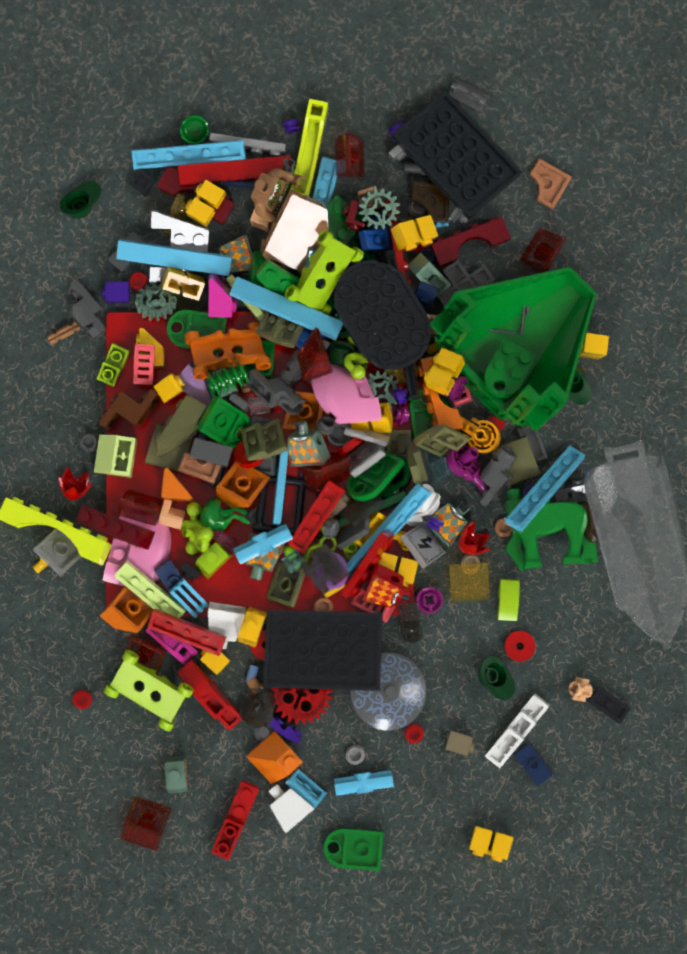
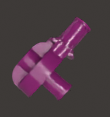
M464 444L457 451L449 449L446 452V462L454 474L463 477L466 481L471 480L481 493L489 488L480 479L481 466L477 463L479 453L475 447H469Z

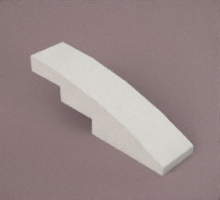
M534 693L490 748L485 757L501 768L550 705Z

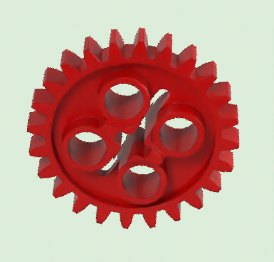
M270 688L275 692L270 698L276 699L272 706H279L276 709V713L282 711L281 718L283 719L288 716V723L295 719V725H298L299 720H302L303 725H306V720L308 719L313 724V717L320 720L319 713L326 714L324 707L330 708V705L326 702L333 700L332 697L328 696L333 690H319L317 694H311L309 689H305L306 697H301L297 709L294 710L293 707L299 697L297 691L302 689ZM286 694L294 695L292 703L286 704L283 698ZM307 701L312 704L310 711L304 712L301 710L303 702Z

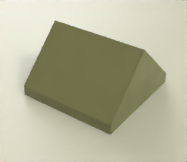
M278 562L266 599L295 608L307 571Z

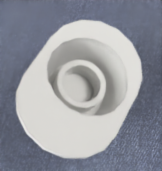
M423 484V487L432 494L408 520L406 524L409 526L421 524L427 516L432 515L440 507L441 496L428 484Z

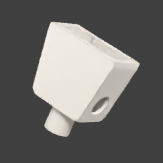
M210 602L208 609L209 630L227 637L223 649H226L228 641L235 642L237 640L246 607Z
M276 784L269 790V793L275 799L270 808L285 833L314 810L313 806L291 788L284 792Z

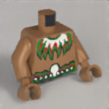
M279 168L269 171L268 174L261 173L259 179L255 182V188L251 194L255 213L268 223L272 222L273 225L276 219L274 216L289 187V182L291 181L293 185L302 188L303 186L299 185L298 181L301 178L306 180V178L299 174L292 175V173Z

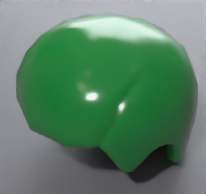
M191 115L186 117L181 123L180 133L187 143L199 144L207 138L209 126L207 121L201 116Z

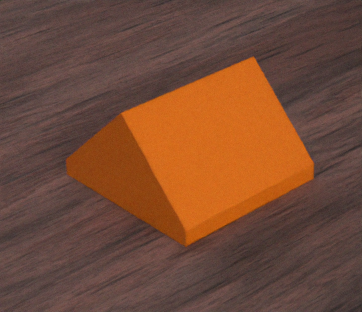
M166 468L163 476L162 498L171 501L193 502V497L174 474Z

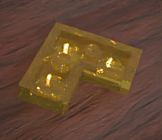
M177 194L170 209L171 216H174V218L181 219V217L186 216L187 210L185 207L187 201L185 196ZM165 229L164 234L171 237V229Z

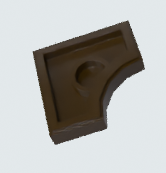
M413 181L411 201L420 204L425 209L427 216L431 215L433 222L448 223L449 199L434 183Z

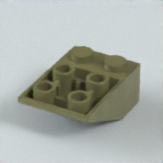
M186 395L184 400L180 399L176 406L177 411L174 415L171 414L168 417L166 428L164 431L160 430L156 437L157 456L160 457L197 436L199 431L196 428L207 409V405L189 395Z

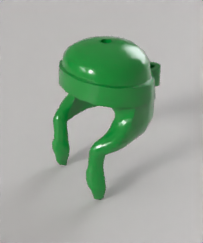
M217 498L207 500L200 513L202 524L215 532H223L233 518L250 525V521L246 517L232 514L235 510L248 516V510L232 507L223 510L220 507L221 500Z

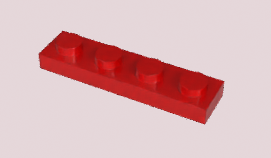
M329 479L292 536L293 539L288 542V545L304 554L346 489Z
M383 531L379 534L340 593L343 597H356L360 593L361 585L372 574V568L377 563H380L382 553L392 545L393 533Z
M158 609L153 610L147 627L217 656H220L227 638L224 635Z

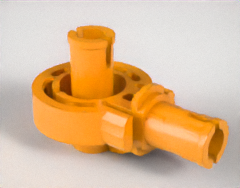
M460 416L463 426L461 430L472 436L468 441L470 447L476 448L478 446L483 448L482 445H484V448L488 449H477L479 453L483 454L490 453L498 447L501 434L495 424L486 420L479 421L473 417L471 420L479 425L476 426ZM490 425L494 428L496 432V438L495 433H491L493 430L489 428Z

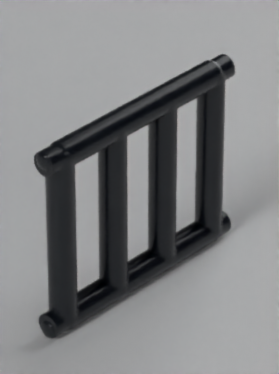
M267 475L270 477L267 483H276L277 476ZM286 477L282 519L279 526L283 524L286 485L298 486L294 528L288 527L290 534L294 535L302 522L305 488H317V499L327 482ZM267 484L258 494L256 523L253 524L252 531L268 533L279 527L263 524ZM319 530L315 538H322L323 533Z

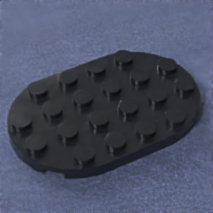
M367 260L352 265L341 275L334 292V306L339 319L360 354L372 365L386 370L403 369L417 362L428 347L431 327L424 308L403 274L390 264L377 262V260Z

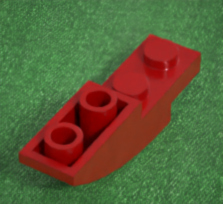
M192 659L177 671L182 681L194 689L192 694L200 704L229 731L244 718L234 705L217 689L218 686Z
M245 780L241 781L211 851L212 854L229 861L260 787Z

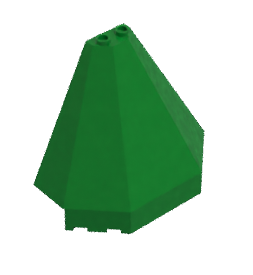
M571 267L457 291L446 304L444 310L429 324L437 334L434 338L439 350L444 348L463 356L465 364L459 377L467 378V384L464 385L497 419L504 420L506 418L511 420L512 424L522 427L528 425L532 430L537 431L567 403L597 293ZM525 305V310H527V306L529 305L528 316H524V326L522 335L488 331L489 329L521 332L523 306ZM503 338L537 355L519 391L509 398H499L492 395L486 389L483 381L484 373ZM501 383L494 384L495 389H504Z

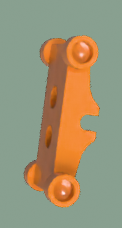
M260 322L248 324L247 330L229 329L227 334H222V330L200 337L197 331L186 333L184 336L185 342L190 346L195 366L192 370L194 379H206L208 370L226 368L230 364L236 366L238 361L241 365L255 363L256 369L259 371L269 369L271 367L270 358L264 354L261 338L256 334ZM240 347L243 351L241 354H234L232 348ZM219 349L224 354L222 357H216L213 355V351Z

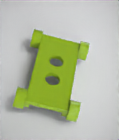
M324 229L317 238V242L321 244L320 247L308 259L310 266L308 268L303 267L297 286L290 285L285 292V298L291 302L297 300L314 310L329 315L331 306L326 302L335 289L339 278L345 272L350 261L354 264L359 263L364 253L357 247L350 248L333 238V234L330 231ZM334 262V267L330 271H326L327 263ZM323 278V286L321 288H317V280Z
M125 650L122 656L124 661L112 683H107L103 690L104 693L111 698H117L119 693L159 716L158 726L166 731H171L175 725L173 721L184 699L191 697L194 689L186 683H180L177 687L164 675L160 677L155 674L156 671L154 669L137 663L139 659L138 654L131 650ZM136 681L144 683L145 688L143 691H138L135 688ZM158 691L161 694V700H153L151 693Z

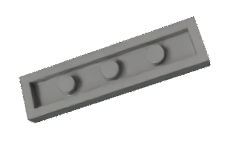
M210 133V143L244 140L245 150H251L252 154L261 155L262 152L270 153L269 155L272 157H277L286 153V144Z

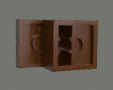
M151 389L143 394L140 399L142 403L138 404L123 392H120L119 395L115 394L110 401L112 405L108 411L105 409L99 416V424L107 431H110L121 416L139 429L161 397Z

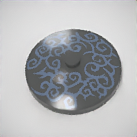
M382 653L380 691L349 690L350 702L357 716L367 725L381 730H396L410 724L421 712L426 699V683L418 666L409 658L397 653Z

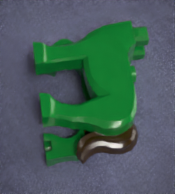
M512 489L506 492L507 501L504 503L506 516L522 500L520 489ZM548 500L522 532L511 527L513 534L505 548L506 552L514 560L520 571L530 568H542L537 537H545L563 530L568 537L569 545L567 553L562 558L561 566L597 563L596 543L600 542L602 537L598 534L595 527V509L590 503L585 501L550 504V500ZM522 543L524 546V552L520 549ZM581 545H582L583 551H582V554H581V556H580V549H581Z

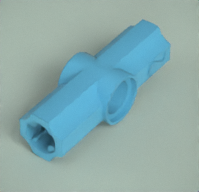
M284 524L268 533L264 532L253 537L251 541L233 550L239 563L242 564L254 557H260L275 550V547L293 538L287 525Z
M391 770L375 773L364 772L362 774H354V776L334 779L336 795L373 792L376 789L394 787Z

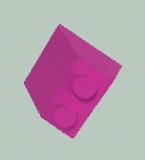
M211 274L209 277V317L232 318L233 312H236L238 299L229 295L231 288L217 274Z

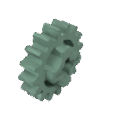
M373 188L372 194L366 191L367 198L362 196L361 199L364 203L358 205L363 208V210L359 211L360 215L364 214L361 220L363 222L368 220L367 226L370 227L374 224V229L376 230L378 225H381L382 229H385V224L392 226L391 220L397 221L394 215L400 213L396 209V207L400 206V203L394 202L397 197H390V190L384 193V188H381L380 192ZM380 196L388 198L390 202L384 203L381 201ZM373 198V203L367 207L368 202ZM377 200L384 207V209H381V217L377 211H374L377 208ZM392 210L389 217L385 219L386 213ZM374 214L377 216L378 221L372 220L368 215Z
M153 283L152 287L145 285V290L140 288V294H136L135 305L138 314L142 313L143 318L149 316V321L153 318L159 321L160 317L167 319L166 314L172 315V310H176L177 299L175 293L162 289L161 283L159 286Z
M376 371V376L370 373V379H367L374 397L377 395L376 389L380 390L385 386V395H379L378 400H385L389 403L392 410L391 404L397 405V403L389 393L388 388L391 385L393 390H396V385L399 381L392 380L393 374L387 377L386 371H384L383 375ZM380 379H381V380H384L383 383H375V382H373V381H375V380H380Z

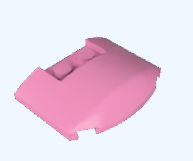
M330 362L314 363L311 375L314 394L327 414L331 412L337 417L335 419L336 423L381 420L378 397H374L366 376L361 380H355L351 377L350 371L343 366Z
M122 507L119 519L152 530L155 534L149 550L114 538L108 561L106 562L103 581L125 586L114 575L128 560L154 583L158 582L160 578L154 569L169 559L171 549V532L169 526L158 524L160 516Z

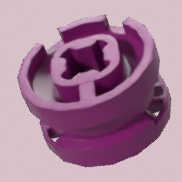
M458 376V378L452 377L455 383L448 397L453 402H456L465 390L464 384H467V378L463 376Z
M426 587L418 592L416 604L421 612L432 614L441 608L443 597L438 589Z

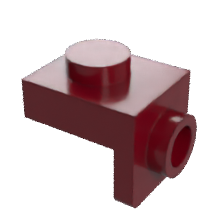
M351 200L344 206L342 215H345L343 225L348 226L347 229L358 231L364 228L365 223L355 221L359 202Z

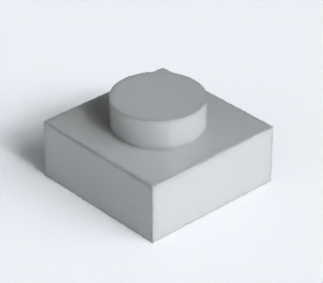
M397 145L389 152L388 157L394 162L396 159L398 161L402 160L407 154Z

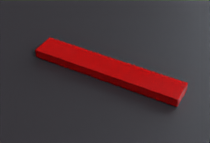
M288 155L177 166L179 186L203 184L205 180L215 183L258 179L261 173L268 174L273 169H282L283 160L287 158L288 164V158L291 157Z

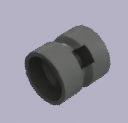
M336 423L335 431L332 434H327L328 441L333 447L341 448L351 441V436L344 435L345 428H350L347 423Z

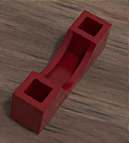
M168 166L157 187L162 192L176 198L186 192L195 193L199 184L179 186L177 167L171 168ZM226 195L218 210L212 207L215 212L212 220L222 226L225 225L235 208L232 198Z
M497 216L487 219L485 224L480 225L476 223L471 225L467 231L462 232V230H458L451 234L452 237L447 239L441 237L434 240V244H431V249L435 254L438 267L442 268L457 261L458 251L467 241L482 240L492 248L510 241L511 237L503 217L497 218Z
M81 505L75 523L147 550H149L155 534L152 530L85 505Z

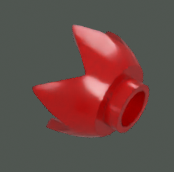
M67 467L62 478L58 477L59 488L62 494L69 500H77L83 497L92 485L89 483L88 471L75 478L69 467Z
M472 521L462 529L458 546L463 553L479 555L491 550L489 547L484 548L490 534L474 533L475 521Z

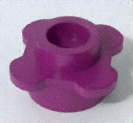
M397 404L393 411V421L402 425L409 419V409L404 406L402 407L401 404Z

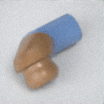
M250 665L246 683L252 692L261 693L264 690V685L259 683L256 678L259 667Z

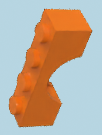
M434 356L421 359L416 368L418 376L422 377V392L427 396V411L429 414L431 413L433 418L431 426L444 424L459 432L463 426L458 409L446 406L439 398L438 392L427 388L424 381L426 371L434 366Z

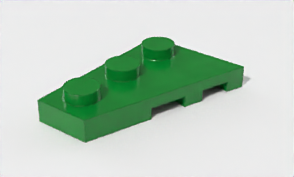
M268 258L256 271L257 278L266 289L284 297L287 288L290 285L297 286L300 280Z

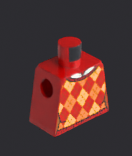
M377 563L365 588L362 601L391 608L394 606L397 598L408 602L412 591L402 588L404 581L402 575Z

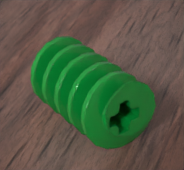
M239 361L236 362V368L230 364L229 371L222 367V374L217 370L214 371V377L207 373L206 379L213 397L214 391L221 395L222 388L229 392V385L236 389L237 382L241 386H244V380L249 383L245 370Z

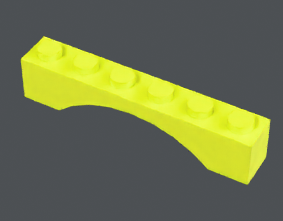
M309 99L294 175L299 174L305 177L306 180L299 179L298 184L302 185V188L291 184L290 188L308 197L310 196L328 112V102Z
M7 497L5 498L0 509L1 521L17 528L32 525L56 528L70 538L80 556L103 566L112 547V544L107 542L108 538L99 534L94 537L90 535V530L80 527L78 530L73 527L74 523L63 519V522L56 520L57 516L50 512H46V515L40 513L41 508L32 504L29 507L24 506V501L13 497L12 500Z

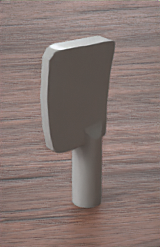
M346 427L344 435L370 441L386 447L390 440L388 435L369 430L359 431Z

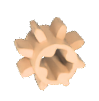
M576 677L575 681L570 683L569 693L573 695L572 700L586 702V698L591 697L593 687L588 684V679Z

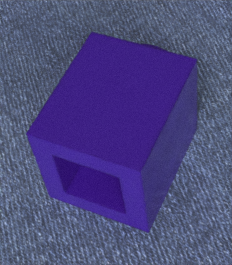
M105 282V287H102V298L106 299L107 304L130 303L129 282Z

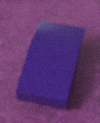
M271 715L265 719L285 738L296 743L302 741L299 738L302 734L296 726L293 728L291 726H288L286 729L282 728L284 723L278 715L276 717Z

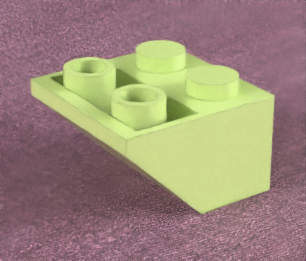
M99 435L94 473L132 478L138 440L118 435Z

